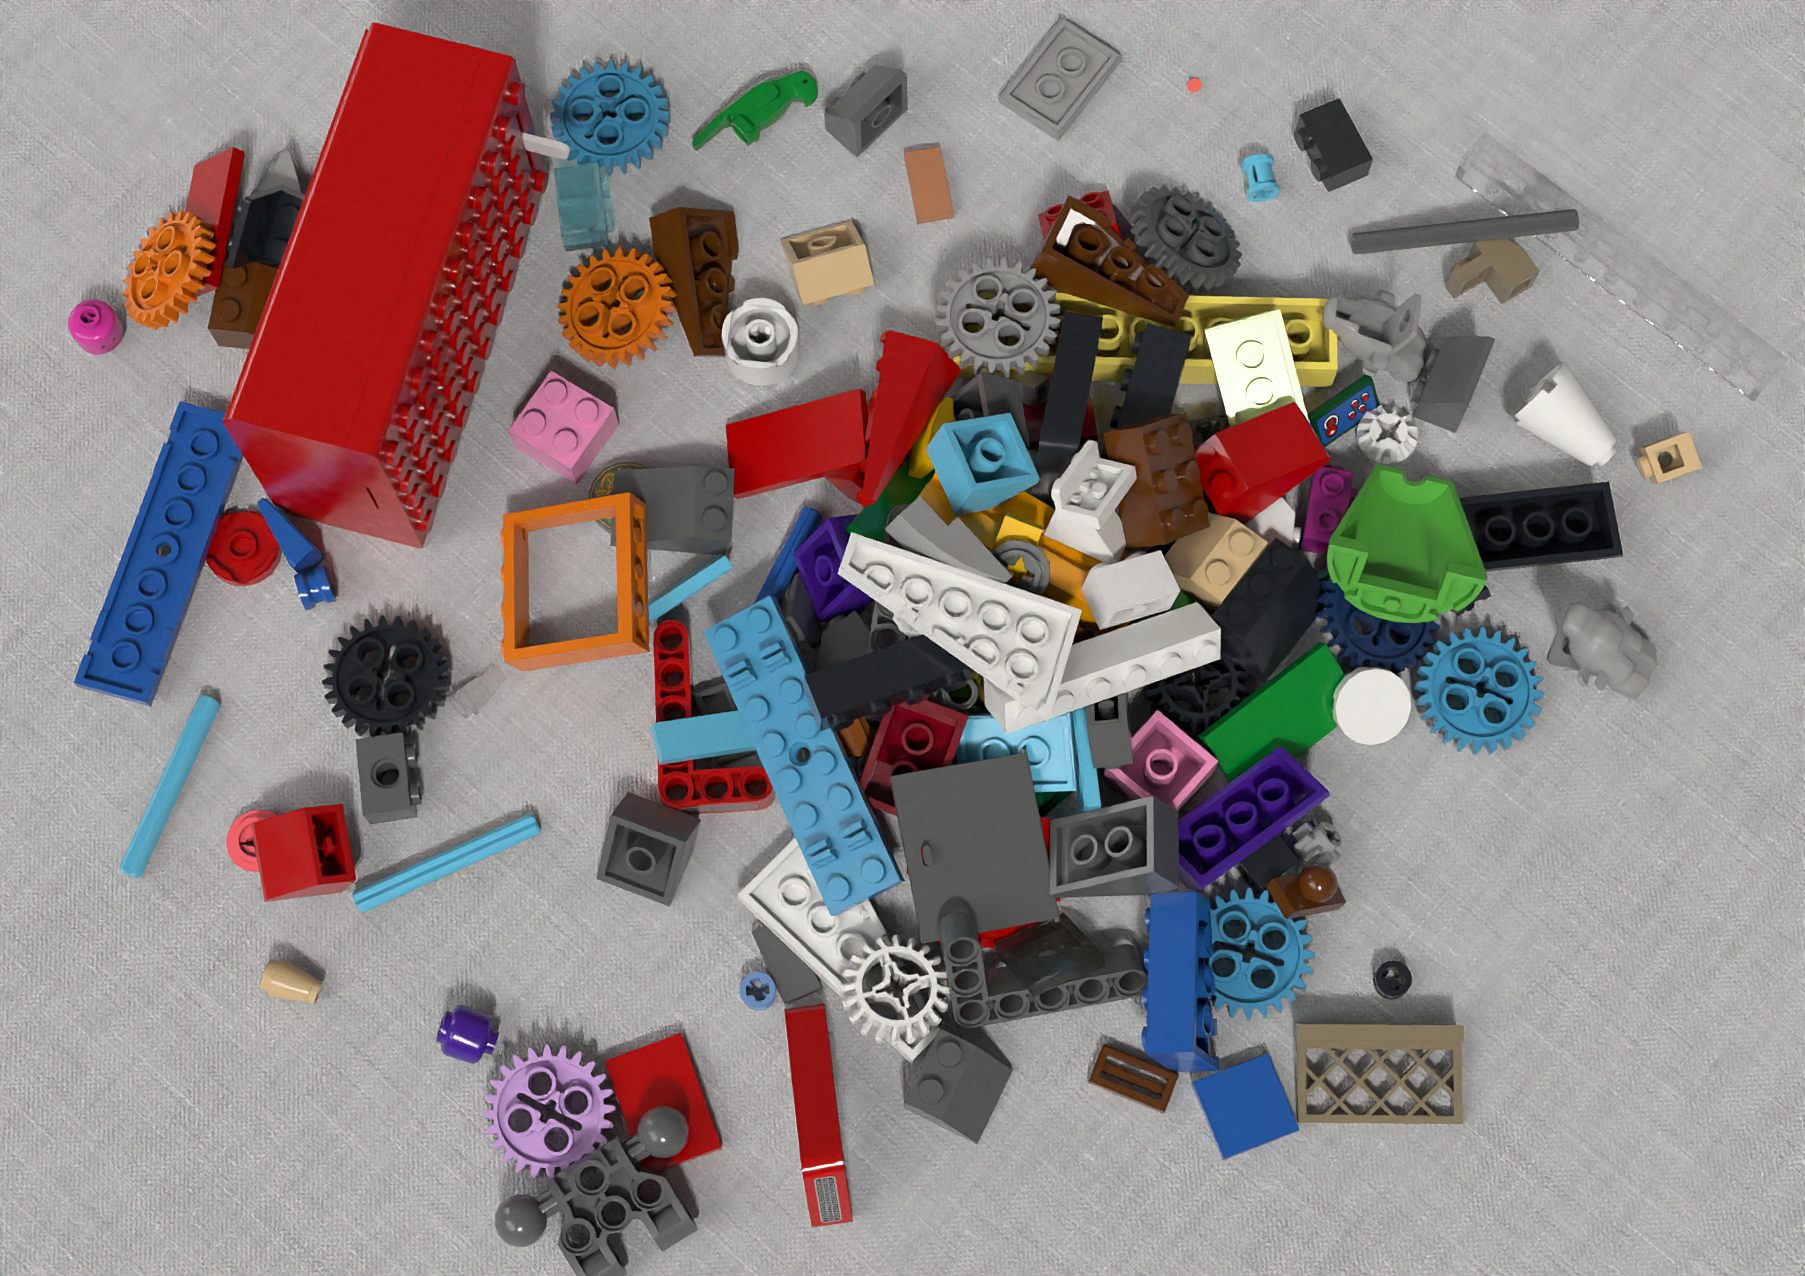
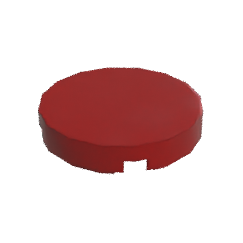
M255 511L232 512L220 518L206 556V563L220 580L230 585L246 587L262 582L274 572L281 561L282 550L263 515Z

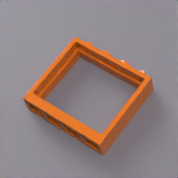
M627 492L503 514V528L500 532V539L504 548V564L501 566L500 574L504 584V601L501 604V615L504 620V638L501 642V651L504 662L523 672L649 652L646 504ZM616 516L618 633L529 647L528 531Z

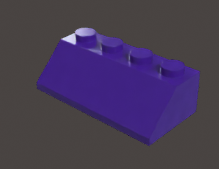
M1279 746L1178 820L1179 880L1188 889L1203 890L1330 796L1329 791L1286 750Z

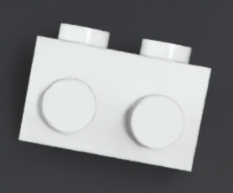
M1088 440L1080 452L1073 456L1071 464L1061 478L1056 479L1053 484L1051 497L1055 503L1057 518L1100 530L1137 479L1135 466L1100 458L1097 442Z

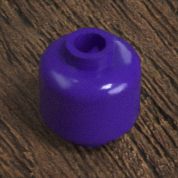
M458 1005L452 1012L445 1011L437 1033L436 1042L441 1043V1051L444 1055L475 1064L481 1060L484 1053L492 1055L499 1031L492 1029L493 1018L489 1013Z

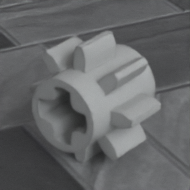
M1312 819L1309 823L1305 822L1292 833L1297 839L1292 845V852L1305 867L1313 863L1330 866L1341 857L1335 850L1342 843L1341 837L1337 830L1326 821L1318 824L1315 819Z

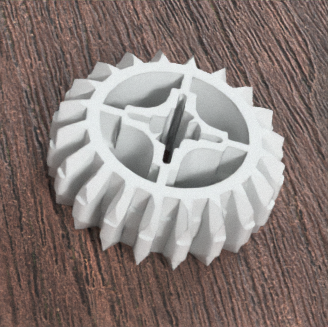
M893 935L891 946L887 947L885 940L879 937L876 939L877 951L870 945L864 944L861 948L864 958L853 954L850 958V963L855 969L845 968L842 977L851 983L842 984L840 993L852 997L844 1000L842 1007L844 1010L857 1009L850 1016L849 1022L857 1024L863 1020L865 1023L860 1031L863 1036H866L872 1028L877 1030L875 1036L876 1043L882 1042L884 1034H891L890 1043L892 1046H897L900 1034H904L907 1043L912 1044L915 1041L914 1029L921 1036H928L930 1030L927 1023L938 1026L941 1018L936 1012H946L948 1008V1003L940 998L950 995L949 987L939 984L947 980L946 971L934 972L940 965L941 959L938 956L933 957L929 961L926 959L930 950L928 945H924L919 952L913 950L916 941L914 938H909L906 947L900 946V937ZM893 961L903 962L912 966L921 976L918 973L913 975L903 974L898 969L896 962ZM880 964L882 968V982L873 986L871 991L863 993V978L873 967ZM890 978L892 983L898 984L897 988L900 985L904 988L900 1001L899 998L893 997V993L891 995L887 993ZM927 988V1004L918 1014L910 1017L908 1011L910 1007L909 997L918 994L920 989ZM872 1004L873 1007H888L893 1012L895 1019L898 1018V1020H891L878 1015L869 1005Z

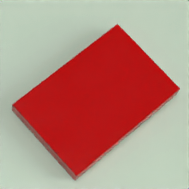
M682 1033L605 1061L631 1137L637 1134L641 1117L649 1109L657 1106H671L678 1109L686 1117L689 1124V1139L684 1149L677 1155L669 1158H656L649 1155L639 1161L641 1167L665 1171L722 1149Z

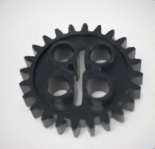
M381 615L378 626L373 627L368 619H365L364 631L360 632L357 628L351 626L352 639L347 640L340 636L337 638L343 647L341 651L329 650L328 653L335 660V663L323 665L324 670L332 675V677L322 680L324 687L332 690L324 697L329 704H336L331 709L336 718L344 715L341 722L347 729L356 723L355 732L360 737L369 728L371 737L380 736L382 731L388 735L394 734L395 730H401L405 737L408 738L410 735V725L414 724L422 731L424 726L421 718L426 716L435 720L436 716L431 707L433 705L444 707L445 702L438 693L450 692L449 685L441 680L451 676L449 668L441 666L449 661L445 652H438L442 647L438 639L429 641L432 634L428 628L418 632V625L415 620H411L404 628V623L400 616H396L393 624L389 625L384 615ZM392 646H396L397 648L394 650L392 658L390 660V648ZM372 650L381 651L379 658L375 662H363L368 652ZM407 657H419L418 663L413 668H401L402 662ZM389 669L392 672L394 678H387L389 674ZM380 678H387L384 686L381 683ZM361 688H372V693L367 699L362 701L355 700V695ZM398 694H411L409 701L405 705L398 707L393 705V701ZM384 696V707L382 710L379 711L377 710V707L380 705L382 697Z

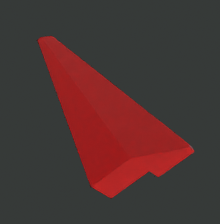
M892 330L882 333L880 337V342L884 344L882 358L877 360L876 370L880 372L878 388L872 391L865 436V441L869 443L868 455L861 462L860 470L865 473L863 489L857 492L856 499L864 508L877 501L961 372V368L952 358L948 357V354L938 342Z

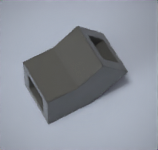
M1031 370L1025 371L1024 375H1021L1018 371H1010L1009 379L1018 381L1023 404L1037 408L1048 399L1050 379L1048 376Z

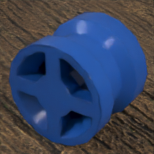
M325 565L316 567L315 571L310 574L301 572L294 575L296 587L306 611L315 608L319 602L332 603L337 601L335 590Z

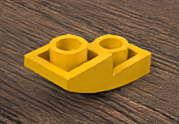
M946 397L940 402L911 447L908 476L922 479L934 470L926 448L942 424L956 422L955 415L953 414V398Z

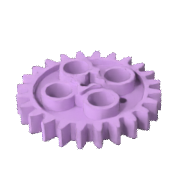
M545 1045L543 1056L538 1057L532 1047L528 1048L529 1060L525 1062L515 1054L513 1061L516 1068L513 1070L501 1065L500 1070L505 1076L503 1082L490 1080V1084L498 1090L497 1094L484 1096V1100L494 1104L493 1110L482 1113V1117L494 1119V1125L484 1130L485 1134H497L499 1137L491 1148L493 1150L502 1147L507 1149L502 1158L504 1163L512 1160L514 1157L517 1158L515 1170L517 1172H521L527 1164L531 1165V1177L537 1178L542 1168H546L548 1178L556 1174V1167H561L562 1170L566 1169L571 1163L582 1159L586 1153L590 1154L596 1150L594 1147L596 1142L603 1144L609 1142L601 1134L602 1129L615 1127L614 1123L605 1119V1114L616 1111L615 1106L606 1105L604 1099L613 1095L614 1091L611 1089L601 1090L600 1085L607 1079L606 1074L593 1077L592 1072L597 1064L592 1061L584 1067L581 1066L583 1053L581 1052L576 1053L570 1060L568 1059V1049L566 1046H562L558 1055L553 1056L551 1046ZM545 1072L552 1079V1087L547 1094L537 1096L533 1093L530 1083L536 1074ZM576 1091L585 1093L588 1098L587 1109L579 1115L570 1113L566 1104L569 1095ZM523 1093L545 1105H550L554 1100L557 1102L555 1110L579 1122L582 1125V1129L576 1131L564 1123L551 1118L547 1123H544L542 1121L544 1114L519 1101L517 1095ZM519 1109H526L532 1115V1125L523 1133L515 1131L511 1125L512 1115ZM555 1128H563L569 1137L568 1145L560 1152L551 1150L547 1144L548 1134Z

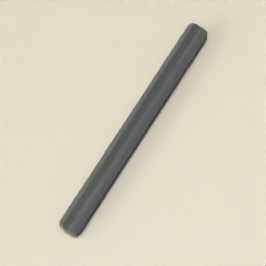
M1576 209L1360 232L1352 235L1351 247L1353 253L1357 255L1576 231L1579 228V216Z

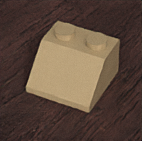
M852 220L780 240L796 293L802 305H821L828 302L831 297L841 294L857 295L864 292L866 287L875 285L865 243Z
M1208 512L1210 527L1177 539L1164 558L1180 590L1214 613L1263 554L1268 542L1236 519Z

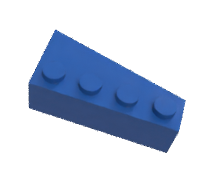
M1197 891L1151 894L1150 908H1147L1145 912V923L1149 931V947H1146L1144 951V964L1148 971V986L1143 990V1004L1147 1011V1026L1143 1027L1141 1035L1143 1048L1148 1056L1175 1073L1220 1071L1219 1056H1211L1210 1036H1218L1217 1019H1212V1013L1208 1006V998L1215 994V980L1210 966L1206 965L1205 959L1213 956L1210 902Z

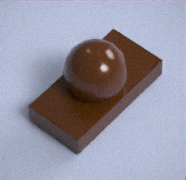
M1319 863L1309 865L1300 874L1276 877L1266 885L1285 919L1339 910L1347 902L1337 887L1338 881L1335 872L1329 866Z

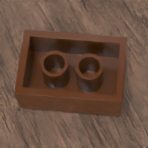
M1187 412L1148 417L1103 432L1108 460L1135 466L1137 479L1118 504L1127 548L1164 545L1210 527L1208 507L1204 500L1200 480L1201 473L1196 461L1192 441L1193 434L1188 422Z

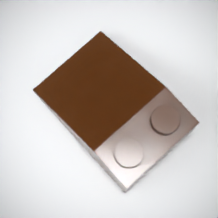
M224 260L220 285L215 290L208 330L218 346L250 349L278 268L260 263H250L232 269L227 266L228 260Z

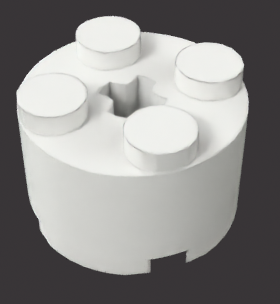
M767 298L750 299L743 302V305L734 312L732 310L723 323L722 341L724 352L733 376L757 386L783 383L789 378L790 373L794 370L799 360L800 344L797 323L782 304Z

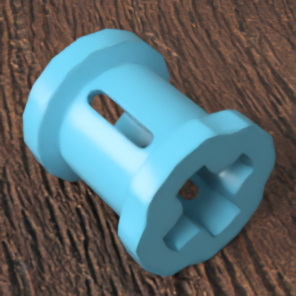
M1270 154L1251 155L1241 163V169L1246 173L1249 189L1247 190L1249 201L1263 202L1271 200L1280 194V186L1278 183H1275L1272 166L1275 163L1274 157Z

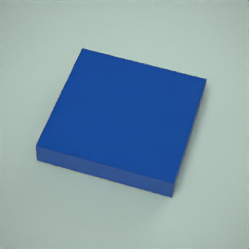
M1268 1053L1192 1082V1087L1222 1160L1234 1157L1300 1130Z

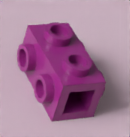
M1327 464L1313 473L1299 550L1327 555L1331 536L1358 495L1359 487L1352 486L1353 472H1347L1338 465Z

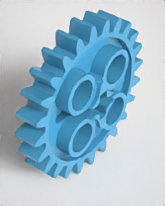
M609 60L607 70H602L600 65L595 62L593 73L589 74L582 67L580 68L581 79L577 80L572 76H568L570 89L559 86L558 91L562 99L552 100L555 112L550 113L551 122L554 124L551 129L554 138H558L556 141L570 147L571 150L567 160L571 161L577 158L579 169H583L588 163H591V169L595 175L601 166L606 168L608 176L612 175L614 167L619 166L623 174H627V164L632 163L639 169L641 168L640 157L643 156L648 160L653 159L651 147L660 150L663 148L659 137H668L666 124L670 123V115L667 112L669 109L667 98H663L662 87L655 86L652 75L643 79L641 67L630 73L628 62H624L620 70H616L613 61ZM608 92L618 93L616 96L611 98L604 97V95ZM584 115L592 116L587 121L582 122L577 120L579 117ZM633 115L644 116L638 121L629 120ZM606 139H617V141L613 144H602L603 141H605Z
M1481 627L1477 631L1476 636L1473 637L1469 628H1465L1461 632V640L1452 632L1446 637L1447 645L1441 641L1435 643L1433 649L1436 654L1427 652L1423 660L1428 666H1420L1416 672L1417 675L1425 680L1419 681L1414 685V690L1424 693L1423 696L1415 701V705L1427 706L1428 709L1420 719L1421 721L1433 719L1435 724L1429 732L1431 734L1439 730L1445 732L1442 739L1444 745L1452 738L1456 739V749L1458 752L1467 744H1471L1472 754L1477 755L1482 745H1485L1490 755L1497 750V742L1506 750L1512 745L1511 737L1520 741L1525 737L1522 728L1530 730L1536 724L1528 715L1537 716L1542 711V708L1534 704L1533 701H1538L1544 697L1543 692L1534 689V686L1539 684L1543 678L1541 676H1531L1530 671L1537 665V662L1525 663L1523 661L1528 650L1524 648L1515 652L1513 650L1515 638H1511L1506 644L1501 643V631H1497L1491 638H1487L1485 627ZM1458 659L1470 661L1474 667V674L1463 673L1458 667ZM1495 672L1507 674L1511 680V687L1507 688L1499 685L1495 679ZM1446 678H1451V680L1457 684L1452 685L1447 683ZM1476 684L1482 686L1481 693L1484 694L1482 698L1476 696L1477 689L1473 688ZM1452 694L1459 697L1463 704L1462 710L1458 711L1450 708L1446 702V695ZM1501 698H1509L1512 701V704H1507L1506 701H1504ZM1488 707L1496 710L1500 717V723L1494 724L1487 721L1483 713L1484 708Z
M1247 888L1245 899H1239L1236 891L1233 889L1230 893V902L1225 903L1217 895L1215 896L1217 909L1212 910L1210 908L1213 956L1205 958L1206 965H1209L1212 970L1214 963L1218 959L1228 958L1236 966L1234 973L1225 978L1217 976L1212 970L1215 980V994H1212L1211 997L1214 996L1216 998L1214 1010L1218 1012L1225 1004L1229 1005L1230 1018H1234L1238 1009H1244L1246 1020L1250 1021L1253 1010L1259 1009L1261 1016L1266 1019L1268 1006L1272 1005L1279 1013H1282L1281 1000L1283 998L1292 1003L1296 1002L1295 994L1292 991L1294 987L1306 990L1307 985L1299 977L1300 975H1312L1313 973L1311 967L1303 964L1304 961L1315 958V952L1304 949V946L1313 942V936L1300 935V932L1307 926L1306 920L1293 922V918L1285 919L1276 902L1273 904L1268 902L1267 890H1264L1260 899H1254L1252 889ZM1231 920H1239L1246 926V932L1242 937L1232 939L1226 936L1223 931L1225 924ZM1270 931H1278L1285 937L1286 942L1280 949L1270 950L1262 942L1264 935ZM1214 943H1225L1242 951H1246L1248 945H1253L1257 955L1281 959L1284 961V965L1276 966L1256 957H1252L1250 963H1245L1241 953L1217 949L1214 947ZM1266 969L1270 971L1275 977L1273 985L1266 989L1256 987L1252 983L1251 978L1257 970Z

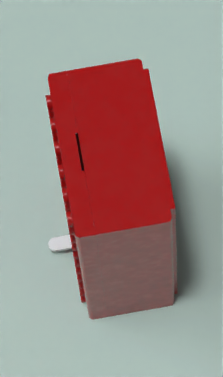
M375 22L371 23L369 30L366 29L223 420V425L273 504L283 508L285 513L419 549H422L427 534L431 531L434 523L435 510L439 498L442 497L445 491L449 468L457 455L458 442L462 430L466 427L469 419L470 406L474 394L478 392L480 387L481 374L485 362L489 359L492 351L493 338L497 326L501 324L503 319L504 305L508 294L513 289L516 270L520 259L524 256L530 228L536 221L542 193L546 191L549 172L545 170L541 154L559 159H567L571 150L568 145L562 142L536 136L525 97V83L521 82L516 60L512 56Z

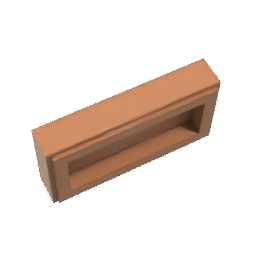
M940 146L904 152V161L917 224L954 218Z

